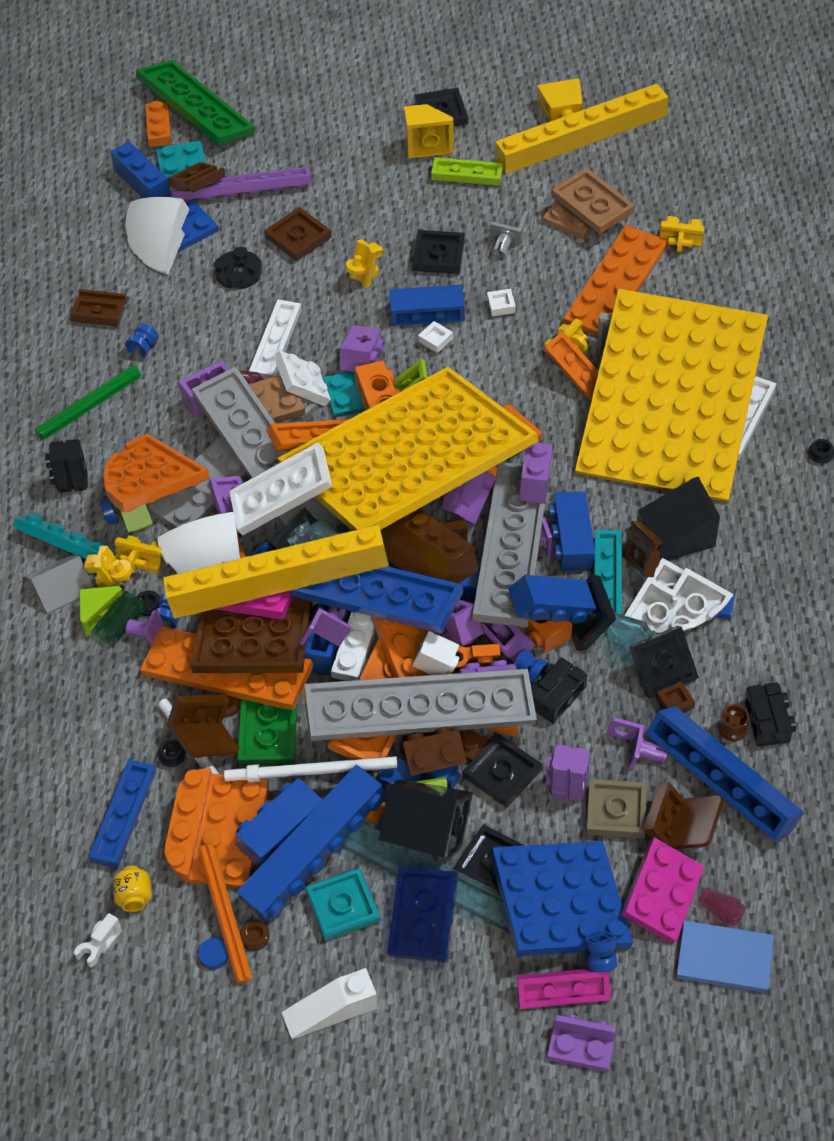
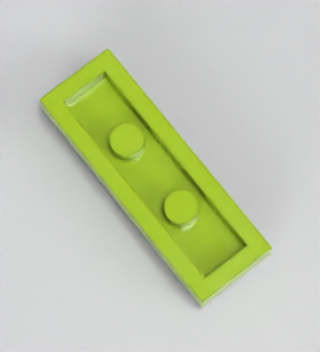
M434 157L431 180L500 186L503 163Z

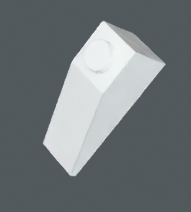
M366 968L335 979L282 1011L291 1040L378 1009L377 994Z

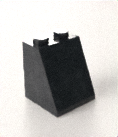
M699 476L692 478L638 510L637 521H641L663 541L662 545H658L657 548L660 552V561L662 558L669 561L716 547L720 515Z
M401 779L391 782L386 787L383 795V802L386 805L384 814H381L377 824V830L380 831L378 840L446 858L460 850L463 845L473 792Z

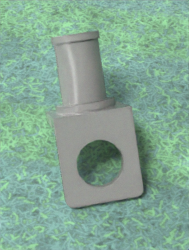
M525 210L518 228L491 222V237L497 238L491 251L492 255L498 256L501 252L500 257L505 258L511 242L522 244L530 225L529 211Z

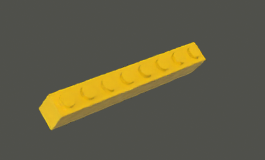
M654 84L495 141V161L503 163V171L505 174L663 118L667 116L668 96L658 84Z
M375 525L163 577L166 599L172 615L176 619L388 567L389 563L380 527Z

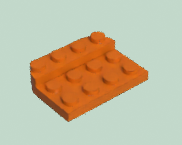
M211 768L189 770L177 789L165 843V856L171 871L185 882L208 885L198 848L205 844H212L215 847L226 887L240 889L251 877L254 863L235 846L236 830L244 821H251L257 816L258 809L266 802L269 781L260 779V782L248 783V780L225 782L224 775L213 774Z

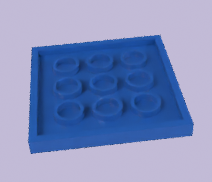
M603 841L492 847L490 857L516 957L589 952L586 949L585 937L590 933L600 931L610 932L615 935L616 947L614 950L630 949L633 940L627 920L621 916L623 907Z

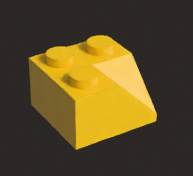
M427 104L404 107L405 142L408 158L454 153L453 117Z

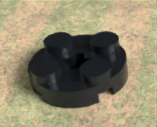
M236 247L233 251L223 254L214 262L215 277L226 288L245 289L256 284L261 277L262 263L260 258L256 254L247 251L245 247ZM242 267L243 271H234V268Z

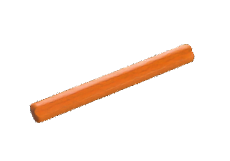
M205 844L198 848L207 884L235 980L238 984L245 983L252 979L251 970L215 847L212 844Z

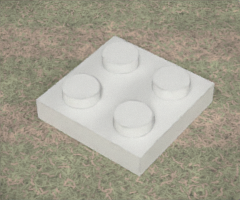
M279 350L274 359L286 391L326 406L331 398L318 365L311 361L302 360L294 354H288Z

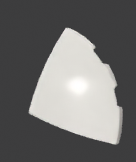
M172 197L142 198L130 202L127 210L125 229L131 250L146 266L166 275L170 272L185 235L181 228L188 214L189 207L183 199Z
M234 512L217 514L183 524L157 538L158 545L162 548V558L166 565L170 564L177 574L240 559Z
M662 558L659 566L656 568L654 578H647L622 618L621 623L649 633H661L675 626H681L683 631L690 630L716 616L729 603L733 594L688 568L683 570Z

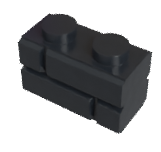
M79 439L66 440L65 443L63 441L51 442L49 444V453H45L46 468L51 469L49 470L51 485H56L59 493L71 492L72 489L74 491L87 490L88 472Z
M560 658L555 665L549 664L539 683L533 682L531 684L535 712L555 724L587 687V673L577 666L574 667L572 663L564 658Z
M778 682L767 683L763 686L761 684L748 686L744 701L749 713L757 747L791 742L792 733L796 732V723L794 716H789L787 712L789 708L787 693L781 691Z

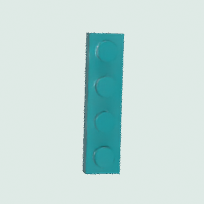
M28 513L26 516L15 518L13 528L84 559L88 555L98 554L100 546H108L102 542L87 540L84 534L66 531L61 524L45 522L37 514Z
M595 530L594 575L600 576L617 618L613 623L621 624L622 530Z

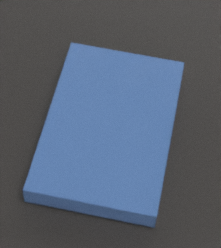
M684 921L676 978L768 993L774 935Z

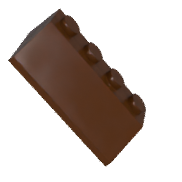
M420 508L380 530L388 563L395 569L458 584L479 571L474 546Z

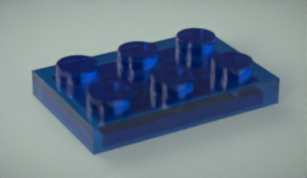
M409 867L398 868L387 950L389 957L448 962L459 877L458 872Z

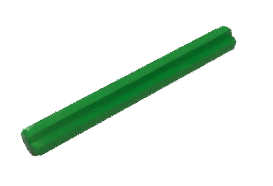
M135 365L130 366L36 427V434L42 440L49 438L141 377L140 370Z

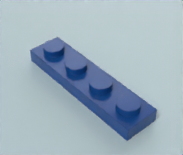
M128 759L90 852V862L118 869L156 774L155 765Z

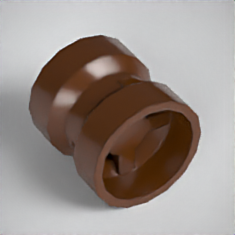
M732 704L726 706L721 713L719 732L728 741L742 740L747 733L749 713L740 705Z

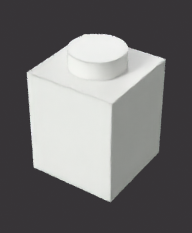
M428 631L420 644L412 666L430 675H444L448 671L453 672L459 660V657L455 655L459 645Z

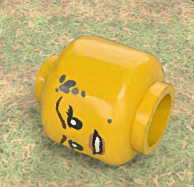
M127 866L113 877V895L116 905L126 912H137L145 908L152 899L151 877L148 872L137 866Z

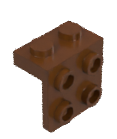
M225 694L175 696L167 725L189 756L201 758L238 754L239 746L222 724L230 701Z
M444 727L436 729L432 736L424 737L423 733L409 735L400 747L401 753H405L410 777L467 764L459 729L452 731L451 728Z
M669 781L659 782L643 830L651 840L656 838L674 849L707 847L712 841L724 801L720 796L682 798Z

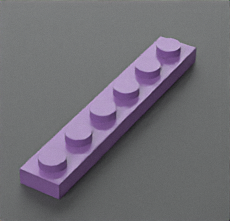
M301 167L224 177L194 193L191 191L182 192L177 188H171L173 198H181L184 202H188L193 198L212 199L217 195L230 197L241 192L259 193L265 189L278 191L289 186L302 188L307 186V184H312L310 168Z

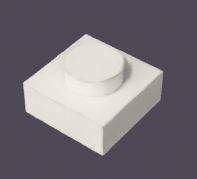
M511 289L487 292V302L491 316L516 313Z
M435 321L418 335V342L436 353H439L453 339V332Z

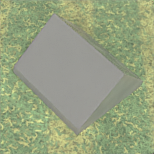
M70 554L24 576L47 615L79 600L80 589L94 588L80 556Z

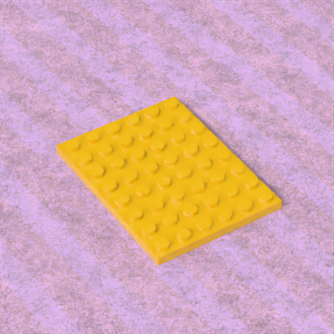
M618 289L575 473L665 491H672L692 478L699 476L712 500L729 502L768 315Z
M446 367L277 459L278 463H281L308 447L319 443L324 448L333 487L318 494L315 498L352 531L379 525L381 530L539 441L538 435L534 430L450 367Z

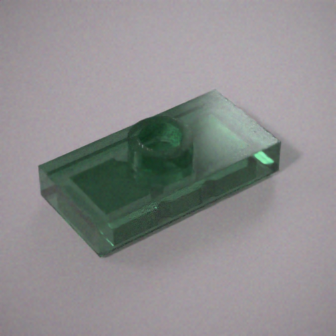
M125 590L93 627L91 632L113 647L125 634L127 622L130 619L136 620L147 608V605L144 601Z

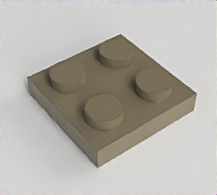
M589 779L587 835L645 839L643 828L646 821L647 782Z

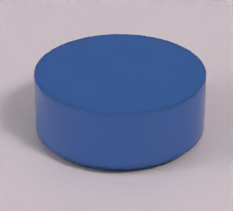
M109 498L101 500L100 504L109 525L118 523L113 503Z
M208 939L199 947V960L207 969H219L229 959L225 942L220 939Z

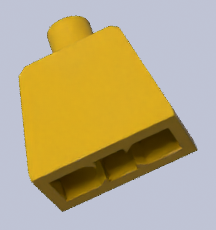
M579 78L537 85V102L549 121L582 110Z

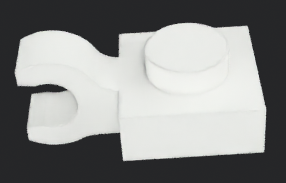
M108 913L103 921L97 922L92 930V941L78 945L74 951L75 958L79 960L85 953H90L87 964L90 968L95 966L101 953L104 954L122 931L119 919Z

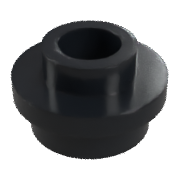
M817 439L809 446L808 455L817 463H827L834 457V448L830 441Z
M177 740L165 741L158 750V759L166 767H176L182 764L186 758V751ZM170 752L177 753L175 756H167Z

